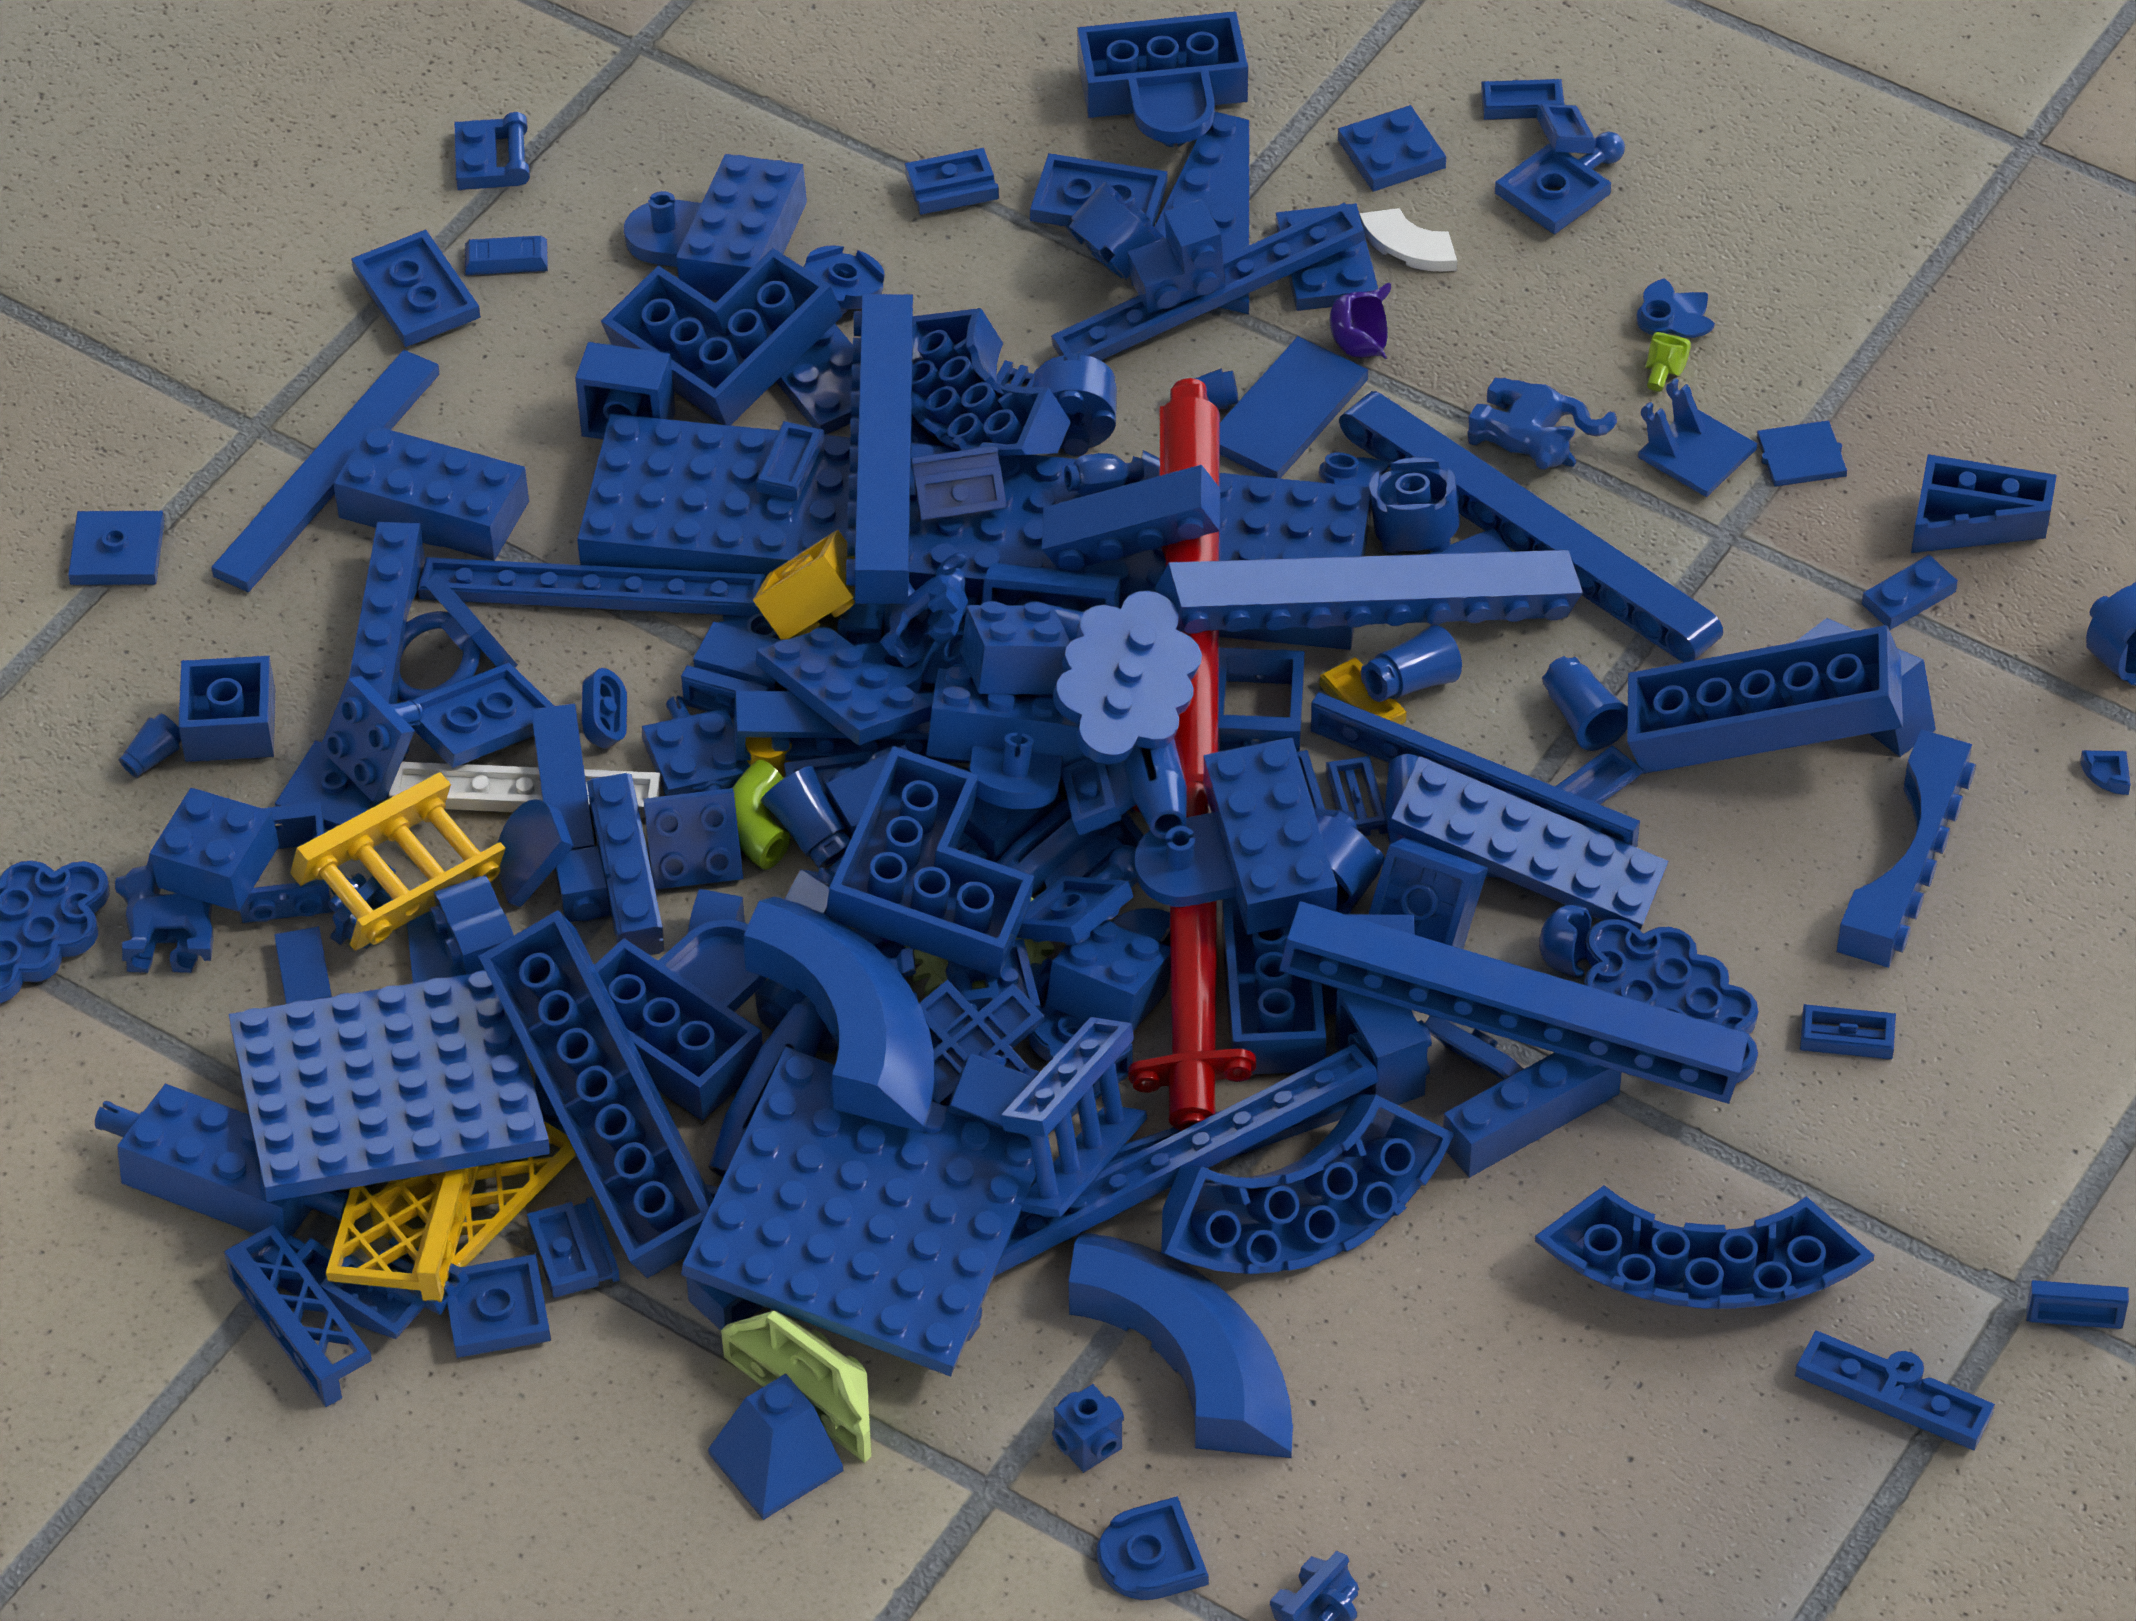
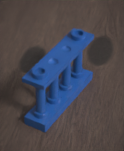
M1090 1017L1001 1114L1004 1131L1025 1134L1030 1139L1037 1181L1030 1188L1026 1199L1018 1202L1022 1206V1212L1039 1214L1042 1217L1060 1218L1147 1120L1146 1110L1122 1107L1115 1060L1134 1040L1132 1023ZM1099 1079L1103 1108L1097 1113L1093 1084ZM1077 1103L1081 1132L1075 1138L1071 1109ZM1055 1128L1059 1157L1053 1162L1048 1134Z

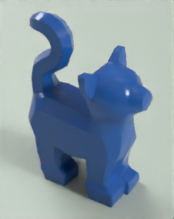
M1494 378L1487 389V402L1503 409L1510 405L1511 407L1505 412L1494 409L1488 404H1476L1468 416V442L1471 445L1477 446L1482 441H1489L1509 452L1527 454L1535 461L1537 467L1542 470L1554 468L1561 464L1574 467L1576 459L1570 452L1569 440L1575 434V428L1569 426L1554 427L1560 418L1571 414L1575 425L1585 434L1602 436L1614 428L1617 423V416L1614 412L1610 411L1601 419H1591L1590 413L1583 402L1562 395L1546 384H1531L1520 380Z
M955 553L945 559L937 568L935 577L928 580L916 591L909 583L907 604H887L884 620L890 628V632L880 640V643L889 655H894L905 668L922 659L925 653L924 643L926 639L932 637L941 645L955 636L958 631V626L968 605L964 591L966 581L964 572L961 569L967 561L964 554Z
M150 856L147 865L134 867L126 875L116 878V893L122 896L128 905L126 923L131 940L122 942V961H126L127 972L148 973L153 962L157 943H177V948L170 952L172 972L191 973L199 956L204 961H211L214 942L211 925L212 904L177 893L159 894L161 889L157 887Z

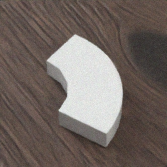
M1400 208L1359 213L1366 239L1383 255L1389 253L1396 258L1406 261V266L1420 270L1438 272L1457 270V258L1448 231H1430L1417 227L1405 218Z

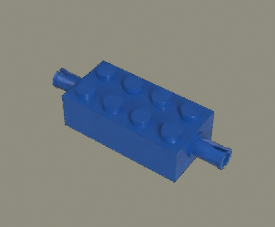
M166 1083L140 1114L117 1106L110 1101H104L102 1103L103 1107H99L97 1111L95 1128L123 1137L117 1145L121 1183L254 1234L274 1224L285 1240L289 1234L293 1236L312 1209L336 1217L340 1221L342 1219L350 1191L335 1190L271 1202L266 1201L249 1115Z

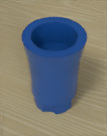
M1431 625L1404 643L1377 654L1373 660L1362 666L1361 680L1367 689L1368 695L1373 700L1382 702L1389 698L1398 699L1428 687L1457 681L1462 671L1461 654L1454 638L1446 629L1439 625Z
M1562 656L1549 664L1547 672L1542 676L1543 685L1548 690L1549 697L1559 708L1571 727L1579 746L1587 751H1597L1615 743L1627 730L1628 706L1611 694L1590 669L1581 664L1576 657L1567 658Z
M813 766L804 767L790 774L774 785L762 797L761 803L782 823L805 856L810 857L819 870L821 867L827 868L845 854L850 842L846 834L847 828L827 798Z

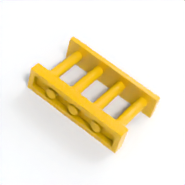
M441 772L296 849L290 874L297 883L302 886L315 878L318 880L323 879L357 919L350 946L355 951L369 943L372 945L381 943L393 930L428 912L429 908L436 906L434 891L486 875L489 882H492L500 872V864L506 848L499 842L480 852L445 811V803L451 784ZM422 821L431 822L464 862L444 871L409 828ZM386 840L396 841L429 881L409 891L374 850V847ZM351 859L354 861L360 860L393 900L373 910L337 867Z

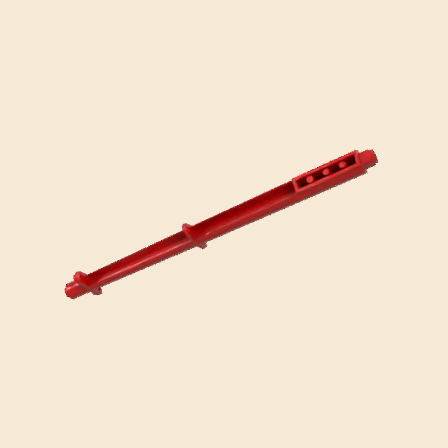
M1194 378L1181 379L1170 389V402L1160 406V476L1203 465L1219 486V410L1213 403L1209 402L1207 387L1202 381ZM1219 531L1203 535L1197 539H1188L1162 546L1161 549L1166 559V566L1169 562L1219 561ZM1207 630L1195 634L1181 631L1190 636L1199 645L1202 653L1198 672L1191 680L1194 688L1193 697L1186 711L1178 715L1179 727L1174 737L1187 786L1186 818L1211 813L1203 786V755L1218 752L1219 630ZM1137 805L1132 807L1133 810L1140 812ZM1217 901L1185 907L1170 906L1172 1055L1139 1060L1128 1067V1080L1133 1084V1088L1139 1092L1151 1093L1157 1091L1161 1086H1169V1123L1179 1131L1216 1114L1215 1081L1223 1079L1233 1082L1246 1081L1256 1069V1056L1249 1050H1215Z

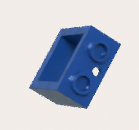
M1219 647L1218 752L1291 737L1293 738L1296 752L1300 751L1305 651ZM1226 681L1292 684L1290 717L1224 715Z
M321 801L263 808L272 811L274 824H282L275 826L279 842L277 849L299 847L326 833ZM317 879L302 886L298 883L253 888L240 909L242 923L267 922L273 919L298 916L309 917L316 914L331 913L333 910L328 906V902L332 899L330 887L323 879Z

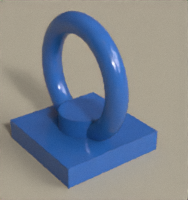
M438 573L424 583L448 612H429L408 621L404 633L402 654L409 643L418 635L432 629H443L463 651V656L456 672L446 682L431 689L412 688L404 682L399 673L398 699L405 702L409 699H416L474 676L480 660V649L496 667L506 663H510L514 667L518 665Z

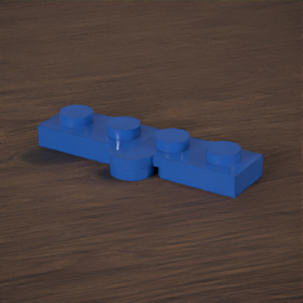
M1815 1330L1796 1365L1795 1377L1975 1451L1993 1416L1995 1404L1931 1377L1922 1379L1924 1373L1923 1361L1912 1352L1897 1351L1891 1354L1888 1359H1885Z

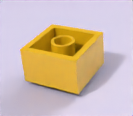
M838 529L768 573L754 597V603L781 640L790 639L795 635L801 636L810 633L820 626L818 620L831 613L834 617H837L855 604L853 599L855 597V586L846 585L847 559H855V557H847V541Z

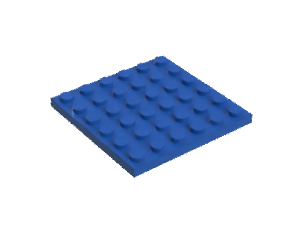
M485 970L448 978H433L424 982L400 986L391 985L382 989L358 993H342L333 997L309 1001H295L290 1004L261 1009L251 1008L243 1012L229 1014L230 1029L267 1202L550 1154L549 1139L525 1050Z
M785 1047L684 1260L681 1275L951 1377L1021 1215L1022 1206L1018 1202L1026 1199L1030 1188L1036 1180L1030 1141L1026 1140L1027 1137L1021 1134L1004 1131L1003 1128L987 1127L981 1122L971 1121L946 1112V1106L935 1102L931 1104L923 1132L834 1110L832 1073L835 1065Z

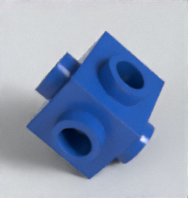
M1092 1384L1079 1393L1072 1392L1059 1402L1058 1406L1054 1407V1430L1052 1431V1436L1062 1453L1068 1455L1084 1473L1122 1449V1422L1124 1421V1414L1114 1398L1111 1396L1105 1397Z

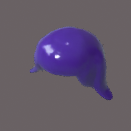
M1390 282L1373 291L1352 292L1342 295L1335 300L1329 317L1331 334L1335 343L1347 355L1356 358L1381 356L1385 360L1387 359L1383 350L1387 345L1388 327L1382 301L1391 290Z

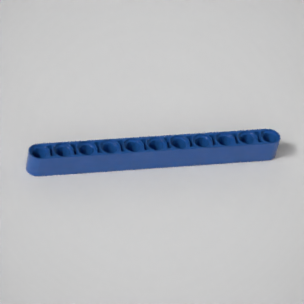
M1371 391L1340 416L1339 425L1344 435L1352 443L1376 459L1388 462V467H1390V463L1400 459L1422 457L1438 461L1439 468L1448 472V468L1451 469L1456 479L1459 514L1484 531L1494 528L1505 544L1514 551L1569 550L1583 592L1582 596L1682 662L1695 661L1722 638V624L1709 609L1383 394Z

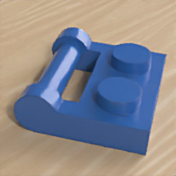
M511 112L504 119L454 122L458 190L520 186L529 181L530 170L529 165L525 162L524 135L527 132L528 125L524 114ZM508 138L509 163L505 167H497L496 139Z

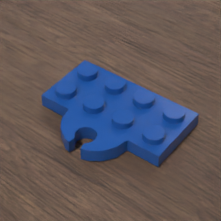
M828 626L816 628L810 633L791 639L780 640L773 645L756 650V665L857 745L929 722L931 719L932 705L917 695L923 686L922 660L920 659L905 668L894 655H889L881 643H866L854 646Z

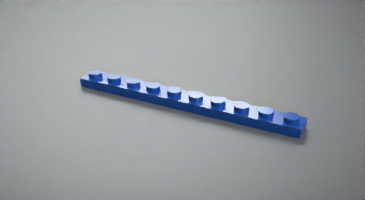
M1353 1044L1101 1171L1060 1218L1042 1217L1039 1214L1021 1212L994 1276L1026 1262L1057 1244L1067 1241L1073 1236L1103 1221L1109 1220L1130 1207L1172 1187L1180 1166H1202L1209 1168L1359 1093L1361 1090L1379 1082L1376 1067Z

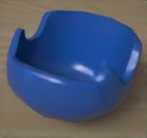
M1565 905L1553 911L1546 919L1540 933L1539 950L1547 966L1574 977H1582L1585 974V971L1578 967L1577 963L1586 959L1585 941L1592 921L1587 908L1580 905Z

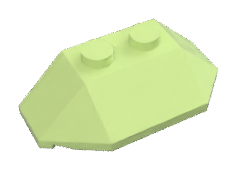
M776 1311L727 1324L721 1330L725 1359L763 1387L786 1373L814 1406L828 1436L864 1463L871 1458L867 1372L856 1358L852 1356L845 1357L830 1345L822 1333L814 1329L810 1331L795 1319Z

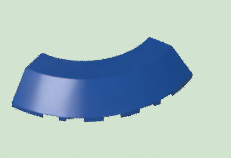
M981 308L913 316L912 414L931 436L959 450L997 445L998 456L1058 453L1071 423L1049 387H1021L1008 383L1002 386L997 383V363L1003 342Z
M779 897L760 900L744 933L745 971L778 982L796 994L802 992L816 1005V1012L826 1024L838 1046L837 1061L832 1073L833 1109L923 1132L931 1109L934 1091V1051L930 1030L922 1007L910 985L894 964L873 944L853 929L832 917L805 905Z
M1353 1095L1345 1113L1329 1135L1311 1152L1279 1170L1252 1177H1233L1217 1173L1202 1166H1180L1162 1208L1161 1254L1189 1265L1214 1271L1242 1274L1290 1271L1318 1264L1322 1260L1361 1245L1374 1236V1232L1380 1229L1393 1216H1398L1407 1208L1405 1206L1406 1203L1421 1186L1427 1184L1437 1169L1455 1133L1378 1095Z
M1603 1185L1535 1236V1242L1559 1261L1582 1275L1612 1289L1642 1299L1669 1305L1703 1309H1736L1765 1306L1797 1299L1825 1289L1853 1275L1874 1261L1875 1256L1807 1196L1778 1213L1756 1219L1753 1226L1726 1230L1725 1225L1685 1222L1683 1228L1655 1220V1214L1631 1204Z
M1081 1232L1074 1243L1069 1275V1315L1106 1322L1125 1331L1131 1328L1151 1341V1347L1166 1360L1176 1373L1179 1372L1186 1384L1195 1418V1449L1292 1458L1293 1423L1290 1398L1284 1376L1270 1345L1258 1326L1243 1308L1217 1284L1197 1270L1174 1258L1138 1243L1111 1236Z

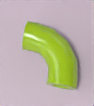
M757 760L745 770L732 788L734 791L740 850L757 866L767 870L774 867L783 858L790 844V835L771 819L770 811L761 803L765 793L783 780V777L770 763L764 760Z

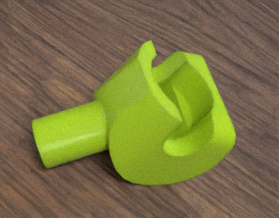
M1661 332L1653 334L1645 367L1652 369L1647 383L1649 389L1661 392L1663 391L1668 374L1679 376L1683 372L1691 348V342L1688 339Z

